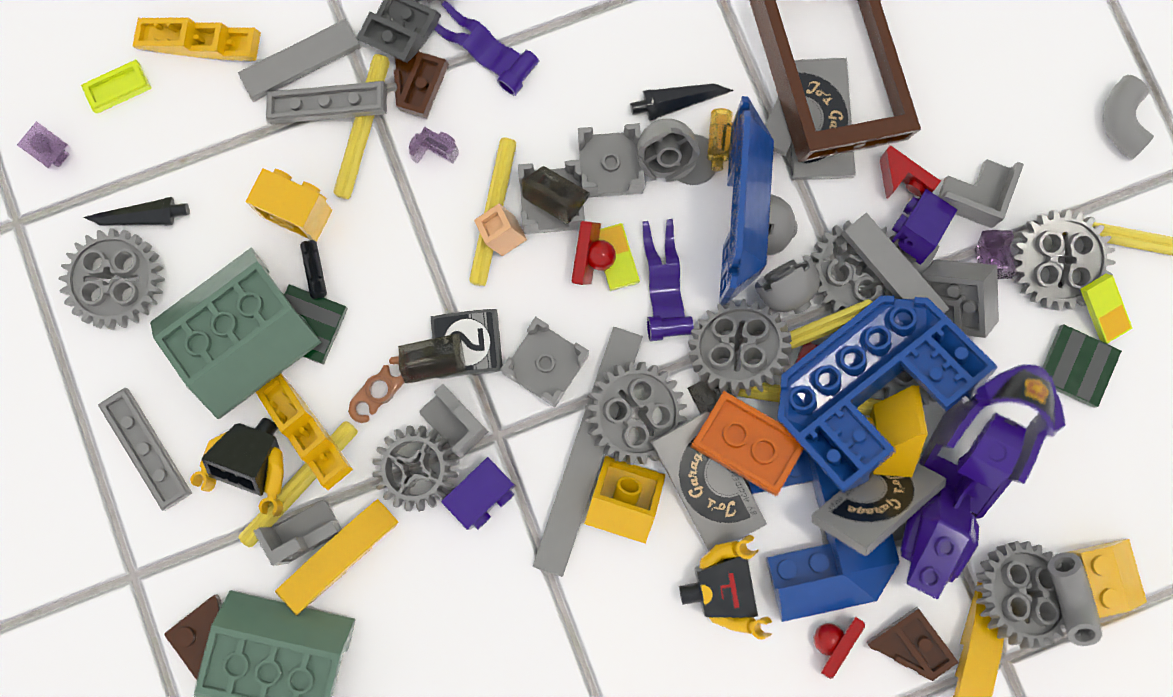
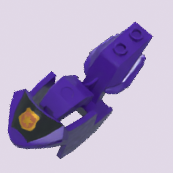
M1021 364L1005 370L978 387L976 394L967 402L961 399L942 416L922 453L919 464L945 477L946 483L941 491L906 521L900 551L901 557L911 562L906 581L907 585L938 600L948 582L953 583L955 578H959L979 546V524L976 519L984 517L1012 481L1021 484L1026 483L1046 437L1050 436L1053 438L1066 426L1063 406L1052 377L1042 367L1035 364ZM995 403H1019L1031 407L1038 412L1027 428L994 412L969 451L958 459L957 464L938 455L942 447L954 449L973 420L987 406Z

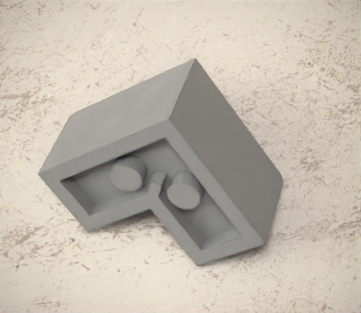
M987 159L982 164L975 186L947 176L943 181L938 197L958 209L956 215L993 228L1005 218L1024 164L1017 162L1009 168Z
M935 260L922 273V277L947 306L954 307V323L967 336L986 338L999 321L997 265Z
M441 384L434 391L436 396L419 413L433 429L438 431L441 437L448 438L447 443L452 447L451 450L462 458L489 431L444 384Z
M321 500L275 527L257 528L254 530V534L271 566L289 564L329 541L342 528L328 502Z

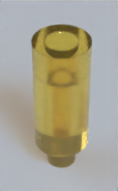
M716 108L711 111L707 159L711 161V170L722 171L724 162L729 160L733 112L725 108Z

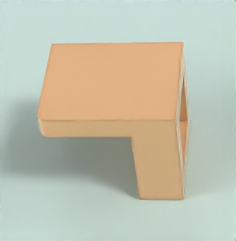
M500 203L474 220L485 244L501 256L527 240L515 215Z

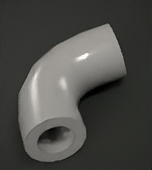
M1127 74L1114 86L1104 105L1103 122L1110 140L1122 153L1133 160L1152 141L1154 135L1145 129L1136 117V110L1148 96L1149 88L1140 78Z
M1062 552L1056 554L1049 560L1048 570L1059 599L1067 638L1071 643L1078 646L1094 645L1101 640L1103 635L1096 603L1083 563L1075 553Z

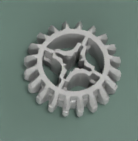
M409 425L406 427V436L400 429L394 431L397 441L388 436L384 438V442L389 446L388 449L377 447L376 451L383 455L382 460L373 459L372 464L381 465V471L372 472V477H382L383 481L377 483L375 487L377 490L387 487L388 490L383 495L384 500H389L394 495L396 496L393 501V507L398 508L405 501V511L409 512L412 511L415 502L416 508L420 512L425 510L426 500L428 505L434 508L437 506L435 495L441 500L447 496L442 490L443 487L448 490L455 488V485L448 482L447 479L448 477L458 478L459 473L450 471V466L458 465L459 461L458 459L448 460L447 456L454 452L451 450L452 447L445 450L442 448L448 442L447 437L443 436L437 442L435 441L438 436L437 430L432 429L426 437V426L420 425L416 435L414 427ZM423 442L420 450L417 449L415 454L409 458L397 453L403 446L409 443ZM431 449L435 451L439 459V475L429 466L428 461L431 455L429 452ZM420 461L421 465L418 467H422V472L426 474L411 475L410 472L413 470H409V465L406 463H417ZM393 462L402 471L400 488L392 475ZM421 479L435 484L429 491L421 495L408 494L411 487H414Z

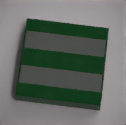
M289 284L284 294L296 312L307 321L322 342L303 357L324 365L348 307L327 298L312 299L308 291Z
M1063 324L1057 331L1042 368L1052 377L1058 392L1090 407L1097 408L1100 405L1122 350Z

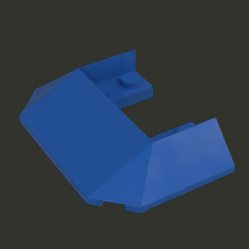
M748 96L741 97L730 129L727 186H733L730 231L722 249L719 303L722 306L727 305L730 300L734 299L753 283L767 265L774 139Z
M881 295L781 376L778 421L843 493L868 482L869 474L895 453V448L857 409L881 388L906 370L945 411H948L965 396L971 399L976 393V389L983 385L998 368L929 298L914 297V300L894 299L895 296Z
M805 450L802 451L782 488L812 482L818 508L841 491ZM747 480L748 488L752 495L767 492ZM825 531L828 544L767 557L766 562L781 622L878 601L900 563L893 534H890L866 556Z

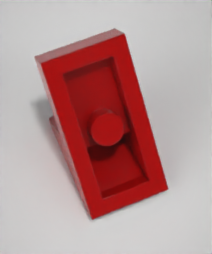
M891 145L879 158L887 199L894 193L901 182L906 185L909 192L916 196H921L926 189L933 192L941 182L937 177Z

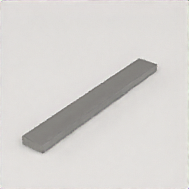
M613 326L595 381L605 383L603 372L609 371L615 375V365H620L625 371L626 362L635 363L643 336ZM594 384L591 393H598L599 390ZM620 390L619 395L623 399L624 394L623 391ZM589 397L587 405L594 404L595 400ZM613 402L609 407V414L613 419L617 417L620 408L616 402ZM585 409L532 566L560 577L564 575L606 444L600 447L595 446L594 443L599 438V435L588 434L595 426L594 423L585 422L587 417L593 416V411Z

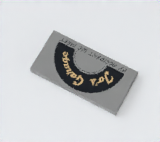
M847 58L794 60L805 97L811 99L808 106L816 131L852 125ZM791 142L793 180L854 178L856 175L854 151L798 162L793 143Z
M705 411L650 442L708 551H710L717 544L742 539L767 525V522L743 477L691 447L709 416V412Z
M917 463L912 477L876 475L872 471L869 474L868 482L844 493L839 491L812 514L811 523L866 556L945 487L946 478Z

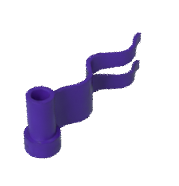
M444 0L441 6L460 27L468 30L471 34L452 32L439 23L434 30L445 40L462 46L481 66L499 75L497 83L510 95L516 96L523 87L522 82L539 63L538 57L527 49L520 54L514 49L505 46L482 23L463 16L450 3Z
M666 219L665 264H662L661 258L655 249L649 221H642L644 250L649 267V294L653 310V316L647 317L649 341H661L663 337L692 335L691 330L694 329L692 316H685L680 291V262L674 243L673 219Z

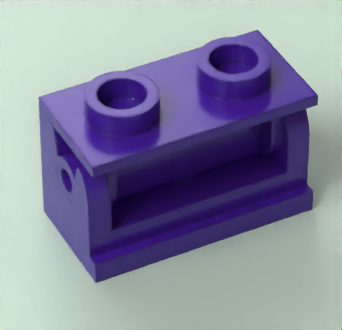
M926 189L919 199L913 196L903 209V212L907 215L902 214L891 230L895 232V235L891 241L894 243L899 239V247L915 258V262L921 265L937 247L958 209Z
M487 457L441 503L467 530H471L473 527L479 530L492 517L488 512L497 504L503 507L515 495L511 490L516 485Z

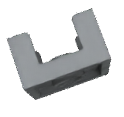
M640 123L625 124L624 132L593 134V127L578 128L582 196L584 198L643 194L645 186L644 169H641L637 158V145L641 137Z
M580 160L565 161V168L534 170L532 163L518 164L522 206L521 217L524 234L579 230L580 223L585 221L583 202L572 217L566 220L528 195L543 174H547L582 195Z
M535 316L527 328V336L513 357L509 356L500 370L503 375L553 407H556L587 360L589 350L577 342L575 344L569 342L552 331L547 323Z

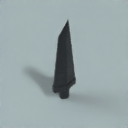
M715 83L648 89L642 91L644 100L630 103L632 115L647 112L648 120L651 121L734 90Z
M165 197L164 199L105 211L83 218L100 226L173 225L175 217L189 215L190 208L188 203L175 204L173 197Z

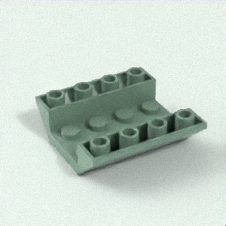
M252 247L150 322L153 339L186 387L217 419L222 418L322 343L307 321L296 312L268 274L270 272Z
M230 590L212 623L194 690V697H333L343 653L349 650L356 619L307 607L296 616L284 602Z

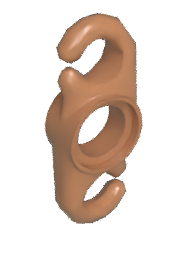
M395 356L389 359L390 364H398L402 367L401 375L398 377L392 376L389 365H383L381 371L377 375L368 378L363 387L351 399L348 412L355 422L366 423L370 420L369 415H359L357 413L356 407L359 403H366L369 406V413L373 415L382 404L389 402L407 381L408 374L404 358ZM377 381H384L388 386V392L382 398H374L371 394V387Z

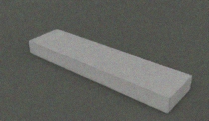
M344 19L237 73L254 102L266 96L267 92L276 91L360 49L361 46L347 19Z
M384 81L267 92L266 121L269 124L387 114V85Z
M867 212L841 233L896 299L914 300V297L929 298L943 313L950 309Z
M124 387L98 404V407L162 511L168 510L193 494L128 388Z

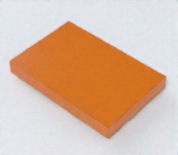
M723 391L691 445L693 449L775 497L779 494L804 450L781 423L726 391Z

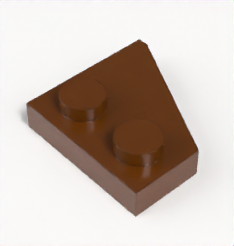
M420 51L407 63L395 58L396 70H394V81L397 84L395 98L396 106L400 111L427 119L448 69L449 63L447 60Z
M218 594L210 597L163 634L196 680L198 679L212 623L220 610L221 598Z
M915 607L867 641L868 646L872 650H877L931 681L959 663L918 607Z

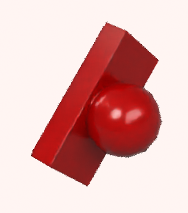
M582 221L580 223L571 280L574 284H592L594 269L605 271L615 262L616 251L608 241L599 240L601 223Z
M855 617L845 634L838 625L833 623L822 624L815 630L813 643L816 649L826 656H831L821 671L824 676L830 680L834 678L866 627L865 622Z

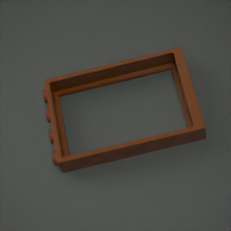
M749 0L798 162L907 141L921 130L880 0L857 1L894 116L816 131L776 0Z

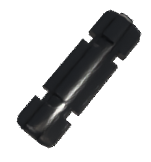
M315 240L303 241L300 244L310 297L312 299L324 298L327 295L317 242Z

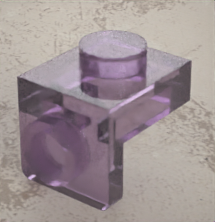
M37 121L17 144V146L48 169L53 164L59 168L70 155L66 151L69 145Z
M425 126L420 134L416 133L413 136L408 147L412 161L417 164L427 149L453 164L460 153L457 144H455L456 140L442 131L437 134Z
M984 230L975 248L977 263L997 265V279H1013L1016 273L1010 249L1014 238L1012 230Z

